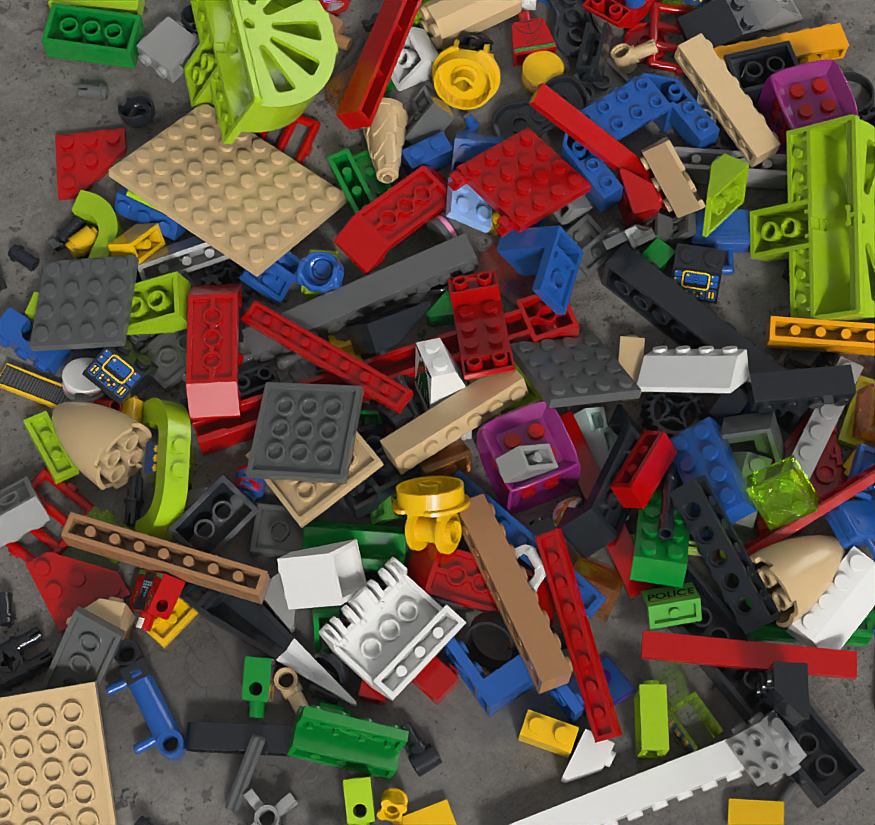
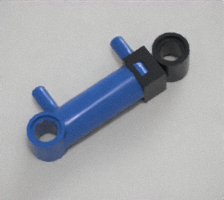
M124 639L121 641L114 656V659L122 667L120 672L123 678L106 686L105 689L108 695L111 696L129 687L152 734L133 745L136 754L157 745V749L166 759L178 760L186 753V740L183 738L155 680L156 678L144 658L143 651L133 640ZM127 650H134V656L130 660H123V654ZM171 739H177V748L173 751H167V742Z

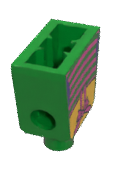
M245 656L242 700L249 701L247 717L263 718L265 702H273L274 676L277 672L278 661L271 658ZM258 684H261L262 692L261 694L256 695L254 691L255 687Z

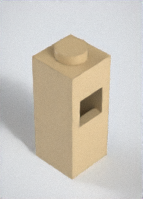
M636 335L620 336L617 361L637 384L644 358L645 338H639ZM640 397L635 399H626V401L639 402Z

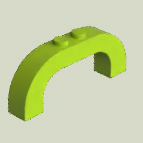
M80 190L72 211L84 223L94 225L99 229L97 239L88 258L112 257L108 244L124 233L122 224L111 205L104 198L97 194ZM38 292L33 293L25 311L32 323H34L39 298Z
M151 398L144 402L142 424L149 428L158 429L159 432L155 494L147 514L136 521L135 531L170 541L173 535L167 529L183 514L187 499L191 424L188 411L184 405L160 398Z

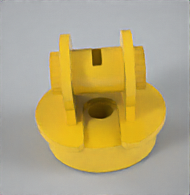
M455 40L454 46H450L439 53L432 67V79L438 96L446 104L457 109L471 110L483 106L496 93L500 84V69L494 59V54L490 53L489 44H485L483 50L474 51L461 49L460 40Z
M425 476L409 479L396 486L397 499L392 503V510L396 514H407L405 537L409 548L421 551L428 543H434L440 553H453L462 535L461 522L457 513L470 506V497L464 494V482L449 476Z

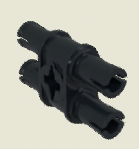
M38 626L18 637L10 636L9 640L0 644V692L4 690L6 692L12 691V688L28 679H34L35 673L51 665L53 655L48 648L28 660L23 656L25 650L45 641L43 635L41 636L42 633ZM8 656L14 660L12 662L14 671L7 667L9 665Z

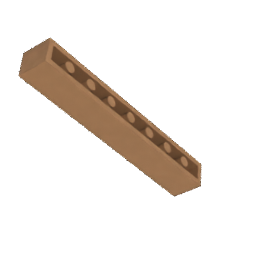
M484 494L470 498V506L457 513L461 522L462 535L538 693L541 694L569 683L573 671L572 663L568 656L564 657L560 649V639L556 633H552L549 627V617L546 611H542L538 604L539 599L536 590L530 588L527 582L528 577L525 568L519 566L516 560L517 554L514 546L508 544L505 538L506 531L503 524L498 523L495 518L496 513L492 502H488Z
M70 512L61 537L68 546L150 571L165 573L186 582L259 604L263 603L271 581L268 572L73 512Z

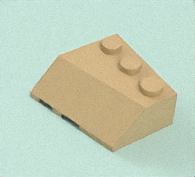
M667 137L641 150L644 156L640 160L646 171L651 168L655 176L651 180L657 191L663 190L666 196L663 202L669 212L673 210L676 216L680 218L706 207L703 200L698 196L695 185L685 172L684 165Z

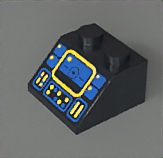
M677 243L672 278L686 292L693 293L699 302L717 304L726 250Z
M126 340L125 346L105 347L83 371L82 375L121 405L147 389L159 367L148 356L143 355Z

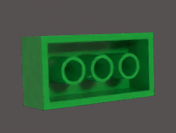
M52 3L41 42L47 57L135 69L139 56L136 45L144 37L145 28L141 15Z
M655 490L644 509H637L630 580L683 588L688 563L690 533L685 528V521L680 512L674 507V536L669 540H663L658 536L662 492Z

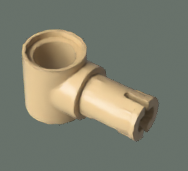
M654 39L635 47L634 45L629 46L626 43H621L611 50V57L614 63L625 74L634 71L640 59L658 53V49Z
M287 667L279 669L274 676L275 686L282 693L284 699L289 701L295 714H297L300 706H309L302 693L304 689L293 669ZM286 674L294 677V682L290 687H282L280 685V679Z

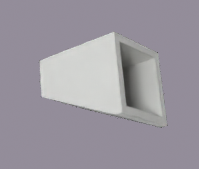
M357 539L293 551L277 559L278 571L281 575L288 610L342 605L349 601L363 586L367 587Z

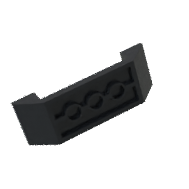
M617 404L608 423L609 427L618 437L584 507H567L557 528H561L565 539L582 558H588L616 540L631 508H623L610 485L643 431L621 404Z

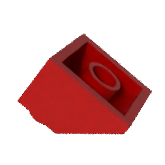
M620 169L616 178L623 186V192L618 206L625 227L629 228L635 224L642 225L643 221L659 212L663 204L659 191L656 192L654 184L626 169Z

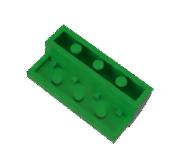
M346 148L327 156L328 166L343 192L353 215L392 188L390 184H385L377 179L368 149L352 156L349 149Z
M312 520L304 526L301 550L357 539L364 572H378L381 568L386 569L384 565L392 557L405 566L407 550L405 527Z
M316 705L300 706L292 726L287 756L390 780L397 772L400 750L408 741L409 731L402 730L397 725L390 724L385 726L377 724L369 718L357 719L349 717L344 712L332 713L324 711L323 708Z

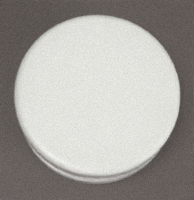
M78 358L72 360L64 367L62 372V388L66 397L71 401L93 403L96 399L105 397L106 393L82 375L83 371L94 360L93 358Z

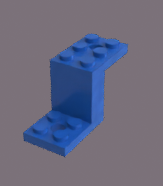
M546 218L521 233L513 229L505 236H502L498 243L497 252L521 276L536 275L532 290L556 315H565L582 259V249L560 225L544 227Z
M453 637L444 646L445 656L458 671V674L488 717H491L535 686L520 654L486 678H483L485 674L476 661L474 663L470 661L467 655L469 651L461 640L457 642ZM567 684L547 691L571 725L580 719L584 710L582 706L584 701L576 690L572 692Z

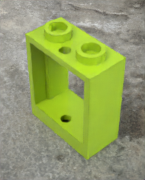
M657 680L643 681V684H639L637 692L634 693L636 759H663L669 751L666 684H659Z

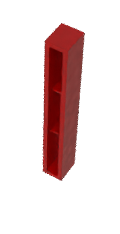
M384 0L336 113V116L349 130L370 127L372 125L422 0Z

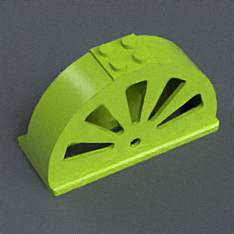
M190 0L200 43L183 68L192 108H196L203 103H207L215 108L223 144H232L241 132L273 131L285 127L298 119L328 82L333 72L335 57L338 53V44L335 41L333 25L329 14L325 12L318 0Z
M851 114L786 131L788 203L750 211L751 259L766 262L789 258L790 317L833 321L875 317V127L868 122L860 120L859 116Z

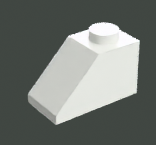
M585 729L561 782L566 784L599 773L604 765L610 767L616 755L612 751L615 743L609 740L595 743L593 733Z

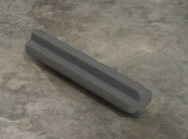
M253 734L251 736L225 804L226 809L233 812L239 811L244 798L243 795L246 793L264 746L265 738L260 735Z

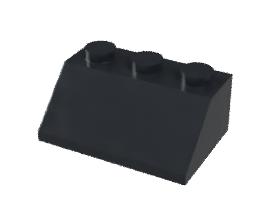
M790 41L726 54L723 57L727 70L732 76L737 78L740 88L744 94L751 98L753 104L758 103L764 83L769 76L780 70L799 65Z
M222 474L167 530L183 546L216 555L259 511V507L237 485Z
M773 662L765 670L764 674L760 676L759 681L755 682V697L759 698V706L766 713L772 710L777 713L791 734H794L810 719L808 663Z

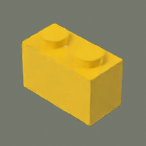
M158 223L135 224L109 243L108 247L112 257L136 255L139 259V265L166 244Z
M528 709L518 740L569 758L579 727Z

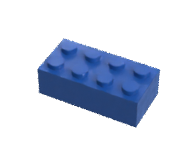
M709 416L670 438L677 451L674 462L683 485L700 476L705 475L731 524L756 512L757 509L729 442L721 437L722 426ZM695 503V509L700 513V506ZM708 526L707 531L713 534L712 529Z

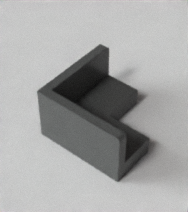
M424 85L411 101L415 112L408 119L405 127V139L414 145L443 132L455 118L449 105L427 85Z
M774 410L768 413L758 412L724 417L721 429L722 439L728 438L729 443L754 440L758 455L770 459L775 458L777 468H783L786 449Z

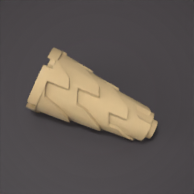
M382 98L372 125L363 128L376 177L385 184H390L398 178L402 146L405 141V127L408 122L406 108L404 110L403 104L392 98Z

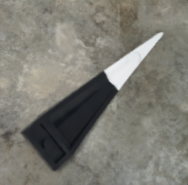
M189 583L181 592L180 600L196 611L201 617L286 667L293 669L298 674L351 705L357 706L356 701L262 604L193 583Z

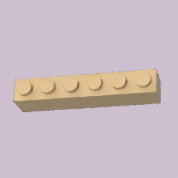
M701 33L678 45L674 58L751 168L774 156L781 145L778 136L769 129L764 116L754 108L751 98L744 94L737 78L732 76L727 70L724 60L717 56L712 43L706 40Z
M516 370L512 373L480 378L380 440L386 456L402 475L527 396L529 393L525 380Z

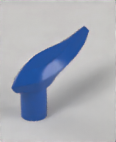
M468 113L463 117L467 127L461 132L475 134L479 122H475L472 113ZM455 139L451 142V146H452L453 149H454Z

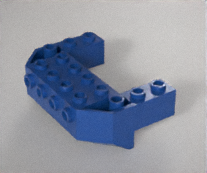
M648 73L631 78L622 87L612 89L605 97L593 100L586 108L580 111L617 141L653 121L662 133L674 127L690 148L708 149L716 144L720 131L677 78ZM565 132L561 157L591 184L590 192L586 194L602 213L621 201L623 186L601 159Z

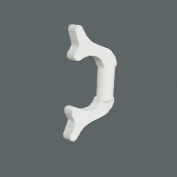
M526 544L515 548L517 559L523 554L529 558L535 568V575L528 584L530 588H534L537 592L539 585L546 576L542 560L536 548Z

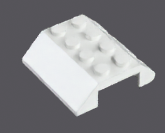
M394 557L384 565L386 569L381 568L378 571L379 576L388 586L384 591L376 581L370 579L366 583L369 589L363 586L348 601L350 607L344 605L341 608V611L351 623L347 628L338 618L333 616L329 621L334 628L326 623L319 631L321 637L338 657L371 688L392 701L466 624L448 605L442 608L407 576L408 569Z

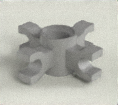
M250 789L243 795L256 812L254 816L255 822L251 825H262L261 818L267 812L275 814V821L271 825H281V817L298 804L291 793H288L275 806L264 805L253 789Z

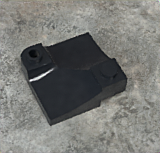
M368 424L357 428V432L384 465L343 496L345 503L356 520L379 509V505L396 492L398 484L422 476V469L418 464L402 475L386 456L380 440L393 433L394 430L383 424Z

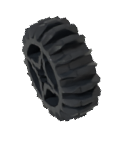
M694 392L648 393L645 398L647 401H643L641 404L643 410L640 411L639 416L644 418L641 420V426L647 427L645 431H665L670 439L706 419L707 414L704 413L706 404H700L702 398L701 396L693 397ZM659 404L662 415L660 419L656 420L654 408ZM688 411L691 412L693 423L689 427L686 425V419L684 418Z

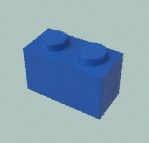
M440 132L402 150V166L408 176L423 165L435 167L437 170L443 169L452 164L453 148L444 133Z

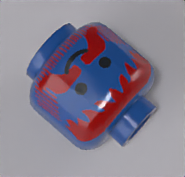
M242 465L238 468L233 483L250 499L255 501L256 498L263 496L267 483L264 479L249 478L246 475L248 465Z

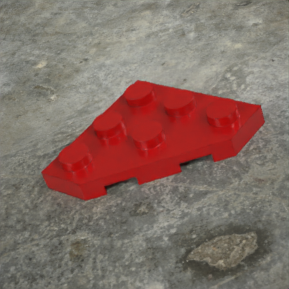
M125 128L55 135L59 200L77 199L80 190L89 192V188L109 172L111 165L127 153Z
M812 411L784 443L786 453L783 468L778 469L775 458H772L771 465L779 472H783ZM836 425L804 489L816 500L846 482L843 477V463L840 446H838Z
M47 552L25 564L61 633L66 631V621L73 615L78 606L85 608L100 598L108 600L109 597H117L124 600L131 596L120 573L52 552Z

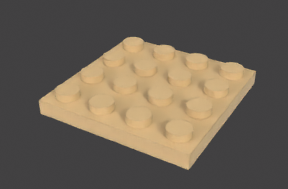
M356 432L347 484L264 480L300 527L303 528L384 464L360 434ZM251 451L245 455L248 459L250 457Z

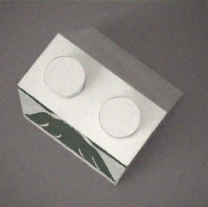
M440 338L416 343L415 386L426 411L468 386L461 369Z

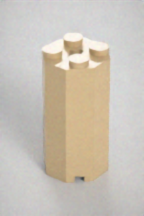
M431 0L422 4L419 8L422 18L419 21L421 29H425L436 50L445 49L453 45L455 40H460L464 34H477L521 13L522 1Z

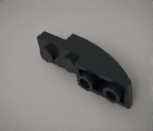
M270 361L238 373L241 401L263 394L266 382H281ZM188 399L180 400L179 403L184 405L189 414Z

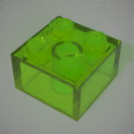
M794 455L747 476L746 491L770 531L818 511L819 496Z

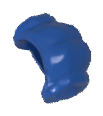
M312 252L306 258H301L296 271L297 284L305 286L310 292L318 291L320 293H327L332 289H338L342 286L344 266L334 255L327 252Z

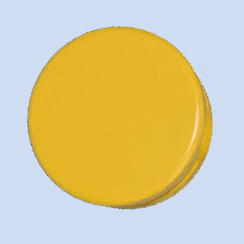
M539 51L531 53L525 58L522 65L521 80L524 87L534 94L539 84H545L553 77L564 75V64L559 56L550 51Z

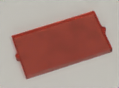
M494 243L484 254H480L478 259L479 267L475 268L472 273L496 270L500 296L516 308V300L536 294L532 290L536 275H520L497 252L498 244Z

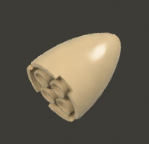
M80 401L63 402L58 404L52 412L54 430L65 453L74 465L100 489L104 490L110 487L118 489L129 481V477L134 476L143 466L140 464V461L146 451V444L152 443V434L146 426L132 417L107 406Z
M825 535L791 538L772 544L749 556L781 614V617L775 619L777 626L784 628L792 625L805 615L829 589L838 572L839 565L845 557V549L842 548L837 538Z

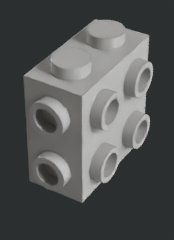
M168 16L162 22H159L154 30L147 36H144L136 45L139 52L138 58L145 66L148 67L150 65L154 68L155 72L162 79L167 78L170 82L174 83L184 73L183 68L198 47L200 41L197 34H191L181 22H175Z
M774 710L765 715L761 711L748 720V724L744 721L740 722L731 729L733 734L725 740L757 787L766 782L772 785L781 779L784 773L787 776L792 775L801 768L799 763L807 756Z

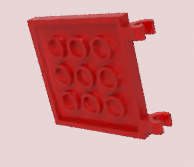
M529 127L457 166V170L449 175L453 181L448 183V186L453 191H457L465 184H468L501 216L497 220L500 226L495 229L501 237L513 229L521 233L590 192L591 184Z

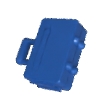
M705 208L695 211L696 234L688 238L689 245L726 250L728 265H723L722 275L733 274L735 272L733 253H746L750 247L749 211L747 209H736L707 237L702 236Z
M861 498L855 501L846 500L824 514L842 548H852L853 546L856 548L868 547L875 562L874 502Z

